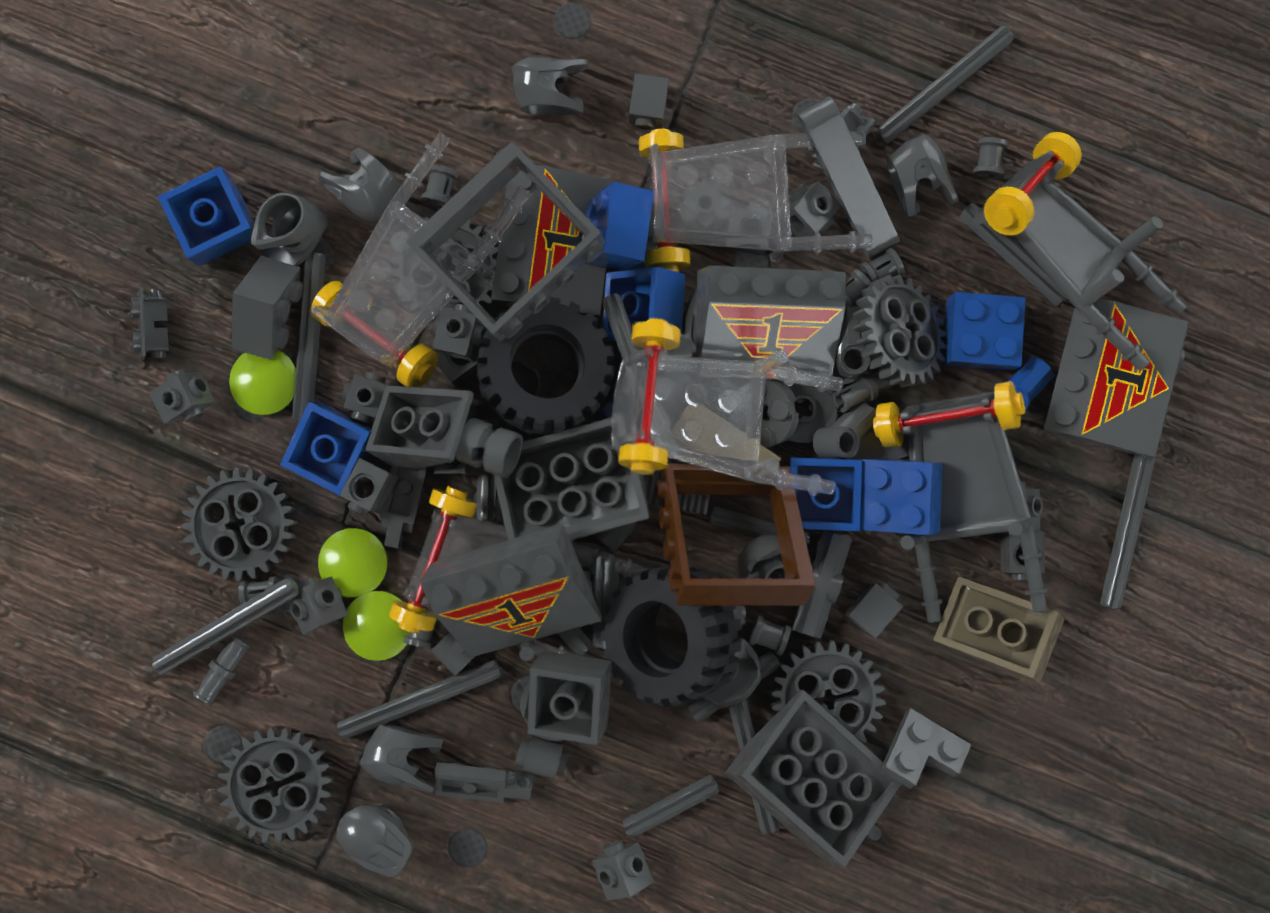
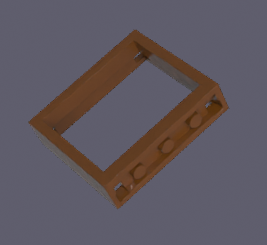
M667 464V468L663 470L661 480H656L655 496L662 503L659 513V524L661 529L666 530L664 557L665 559H670L671 568L668 573V586L670 591H675L676 604L806 605L814 590L815 580L790 466ZM677 494L769 495L786 579H690Z

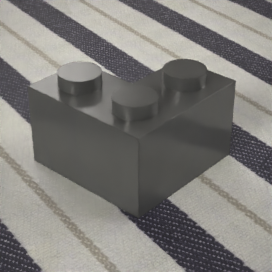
M260 256L233 292L232 349L272 360L278 349H283L286 346L289 329L285 328V321L289 315L291 305L294 302H299L304 287L303 282H300V267Z

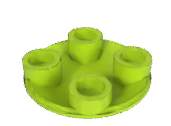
M279 350L272 360L244 353L237 359L231 369L229 385L232 396L240 407L256 415L277 413L288 406L294 399L296 367L292 360Z
M358 528L344 529L329 537L322 546L318 559V568L322 580L332 577L336 587L344 597H360L375 590L384 579L388 565V553L381 541L372 533Z
M373 591L356 598L347 609L348 615L343 619V634L347 644L357 655L368 660L381 661L394 657L407 646L403 639L409 632L399 628V622L394 621L388 616L394 601L404 602L401 598L388 592Z

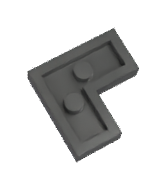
M909 709L904 714L880 771L910 789L917 785L926 761L948 775L955 777L962 769L971 744L915 710Z

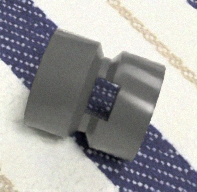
M472 418L463 428L456 457L458 461L476 468L484 465L485 471L507 478L518 463L523 438L519 433L502 427L495 430L493 424Z

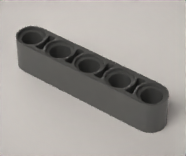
M828 96L798 113L797 116L866 256L870 259L900 242L896 229L833 99Z

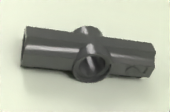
M822 530L811 564L815 587L807 604L798 606L792 630L821 639L831 605L835 604L843 582V574L841 573L852 542L851 538Z

